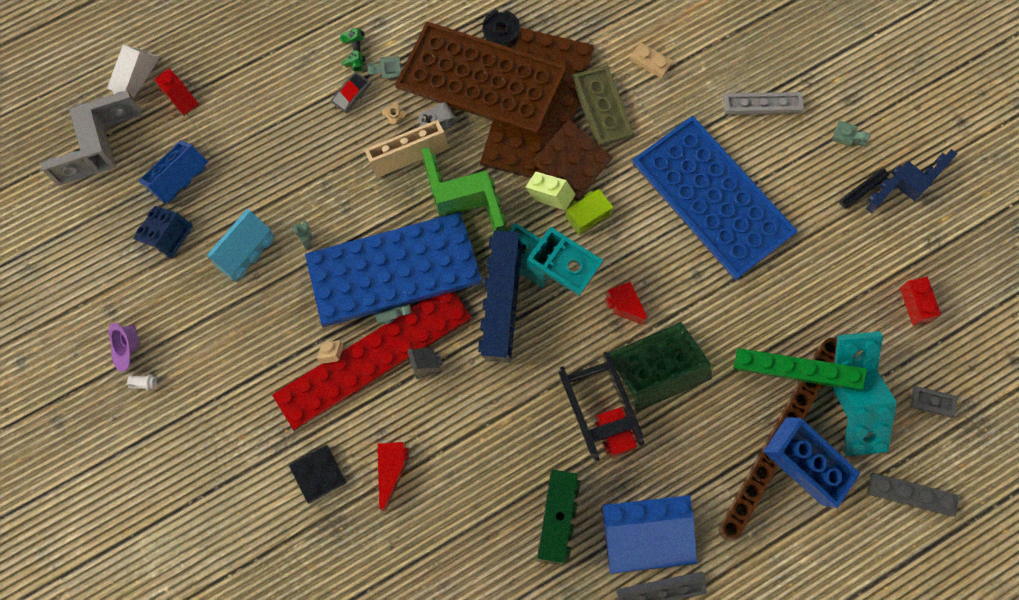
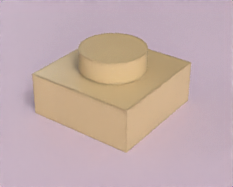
M340 340L321 343L317 356L320 364L340 360L344 346Z

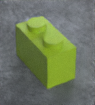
M600 189L595 192H588L584 195V199L579 202H572L566 209L565 217L578 235L612 214L613 206Z

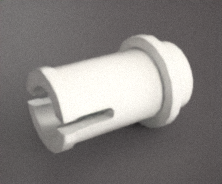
M151 374L147 376L130 375L127 385L129 389L139 388L151 391L156 388L157 379Z

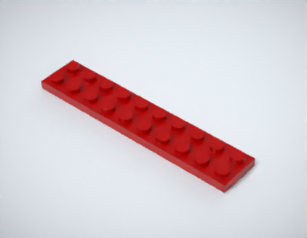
M450 292L423 300L411 308L412 313L398 316L393 322L383 325L343 350L339 361L323 363L272 394L291 428L296 431L410 359L407 350L427 348L470 321L471 316L456 294Z

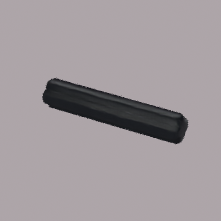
M881 168L839 200V204L844 209L848 208L887 179L889 172Z

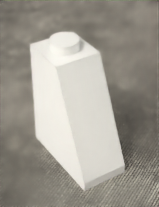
M123 45L107 89L114 91L113 95L117 92L128 90L134 98L158 62L159 57L143 49Z

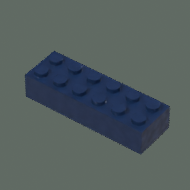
M494 231L493 237L489 238V249H491V257L487 258L489 278H485L487 298L483 299L482 309L485 311V319H481L480 331L483 332V340H479L478 352H481V356L486 361L511 363L523 246L519 232Z

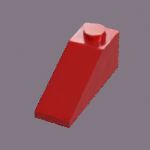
M404 442L377 443L379 509L381 511L387 510L405 470L406 461L409 460V447L405 448Z

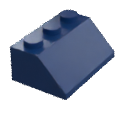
M180 140L138 181L165 204L175 199L176 193L191 183V178L203 172L208 161L193 145Z

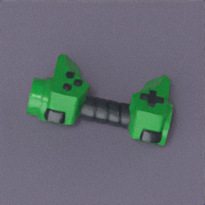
M353 28L340 35L343 43H353V51L341 64L345 67H352V70L356 72L363 70L366 60L365 55L361 53L360 46L365 33L359 28Z

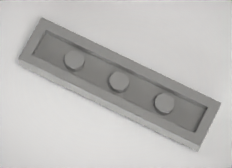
M802 92L724 93L723 96L725 115L802 113L804 110Z

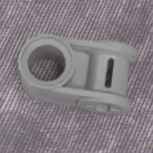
M445 102L422 112L418 118L419 127L438 120L442 129H446L457 122L456 116Z

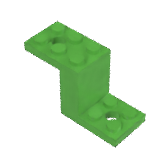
M429 147L421 149L425 170L439 217L486 206L493 232L507 231L506 218L500 209V199L495 194L494 179L488 176L487 170L443 182L441 172L438 170L435 153L431 154Z

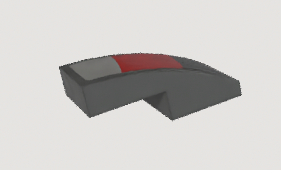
M355 72L340 87L330 102L348 114L356 100L363 97L371 82L358 72Z

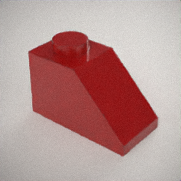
M170 68L154 79L162 93L183 116L199 105Z
M631 281L607 291L605 302L608 309H612L615 315L641 325L646 323L648 317Z

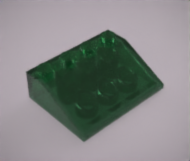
M682 322L608 353L625 393L636 412L712 379L710 361Z

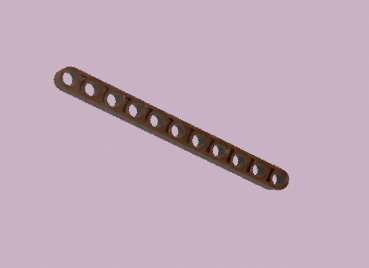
M827 338L818 346L811 360L834 363L837 339ZM825 345L830 346L833 349V353H829ZM798 382L719 526V534L723 539L733 540L741 535L778 467L763 452L787 415L804 420L822 387L821 384L814 383V388H810L806 382ZM797 397H800L804 400V406H801L797 403ZM758 468L764 470V479L758 477L756 472ZM747 487H752L755 490V497L747 495ZM737 505H741L744 507V516H739L737 514ZM727 524L734 526V535H729L726 532L725 527Z

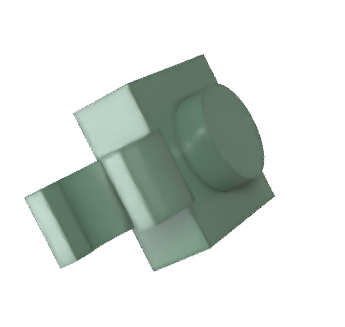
M399 55L381 57L380 63H369L367 66L368 74L382 73V78L399 77L401 73Z
M839 120L831 140L847 146H851L852 142L860 146H866L871 134L856 132L857 126Z
M304 220L302 221L303 225L300 222L292 228L296 236H299L304 248L308 249L313 246L310 241L313 236L309 231L310 227L307 221Z

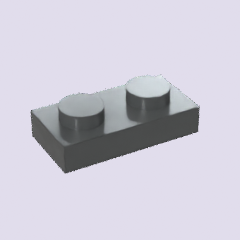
M915 386L912 390L910 408L953 418L956 413L958 396Z

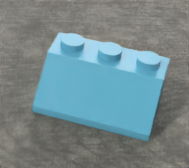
M247 208L207 254V257L218 270L236 282L244 277L247 268L259 259L260 253L272 244L275 236L271 229Z

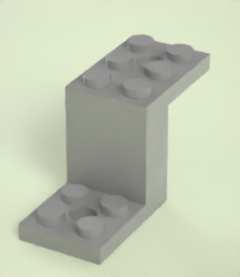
M128 90L117 92L115 95L105 98H98L86 104H79L69 109L80 151H71L67 155L58 158L53 157L40 163L42 170L58 186L116 168L105 127L142 116L140 107Z

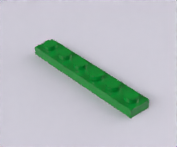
M737 348L733 366L734 370L857 391L864 390L867 368Z

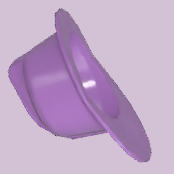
M111 323L108 332L112 361L118 371L124 372L129 368L130 356L139 348V337L135 325L120 326L118 323Z

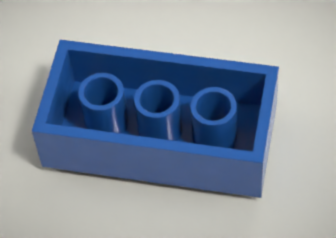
M786 417L763 451L822 506L838 508L860 475L856 468L802 418Z

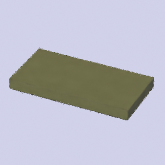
M608 65L572 74L571 79L595 142L599 146H604L633 138L635 134Z

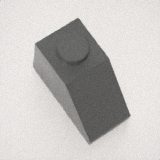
M433 348L407 350L416 379L440 373L439 366L443 365L440 354H435Z

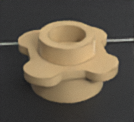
M392 103L391 107L382 111V115L387 117L391 125L399 123L406 115L405 111H402L397 103Z

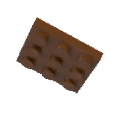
M568 120L531 163L546 175L566 180L576 194L573 199L578 201L613 157L573 122Z

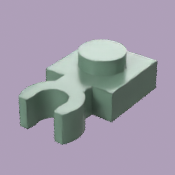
M407 304L375 313L378 323L389 324L398 316L407 315L412 312L410 305Z

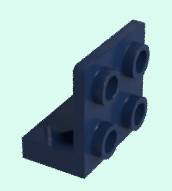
M154 206L148 212L143 224L137 229L133 239L154 247L163 255L172 259L194 225L177 212Z

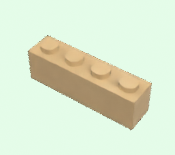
M435 120L364 150L376 178L422 160L421 149L429 147L431 154H437L449 149L439 121Z

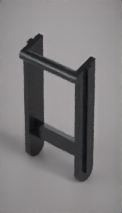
M607 351L603 353L604 363L569 375H567L564 366H562L558 372L589 453L595 462L600 461L594 443L632 430L638 445H644L643 433ZM608 370L627 417L589 430L571 383Z

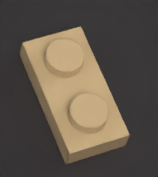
M641 42L630 56V61L660 78L664 77L673 63V60Z

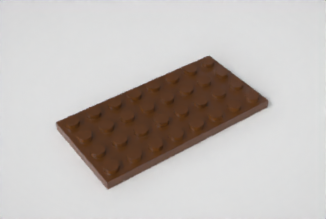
M426 21L395 86L396 89L438 103L445 102L450 107L538 136L568 69L566 65Z
M520 28L514 49L566 65L568 70L538 136L492 121L480 160V166L532 178L535 172H543L531 162L568 120L574 122L579 97L571 76L572 74L588 71L594 45Z

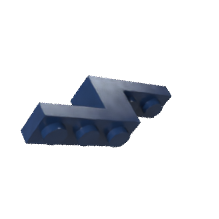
M952 149L946 155L942 152L934 161L937 165L934 168L930 166L925 172H922L909 161L904 166L899 164L892 172L894 177L891 180L887 177L880 185L882 190L879 193L875 191L867 200L870 204L865 209L872 214L895 187L915 202L958 153Z

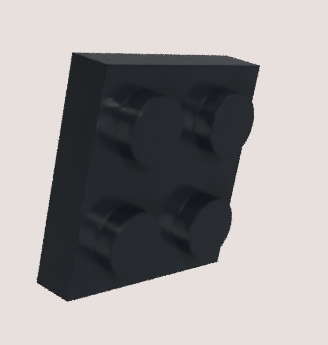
M328 445L288 465L308 504L347 483Z

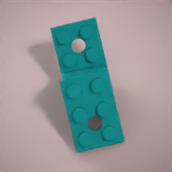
M516 222L508 231L519 232L523 246L526 248V252L521 256L520 274L542 289L549 279L552 278L580 296L604 261L551 226L542 239ZM576 262L579 264L580 269L573 272L569 270L568 265Z
M880 331L838 335L834 363L867 368L863 391L831 386L848 417L843 450L846 456L884 453L889 450L897 402L878 372L883 335ZM862 350L861 354L853 356L857 351Z

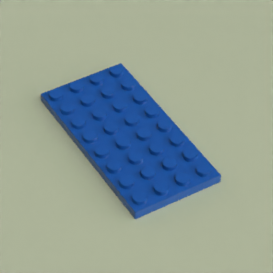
M693 115L632 160L633 165L735 281L798 232Z
M461 212L305 253L322 327L482 284Z

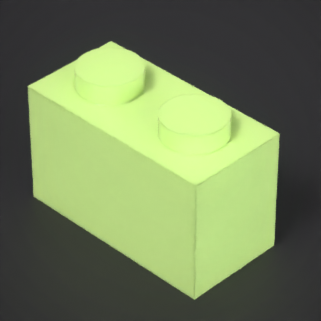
M535 172L526 185V189L535 201L562 210L567 209L576 195L566 180Z

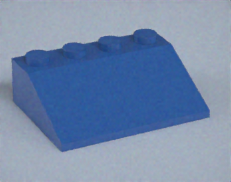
M690 495L607 504L601 507L610 574L697 564L694 517Z

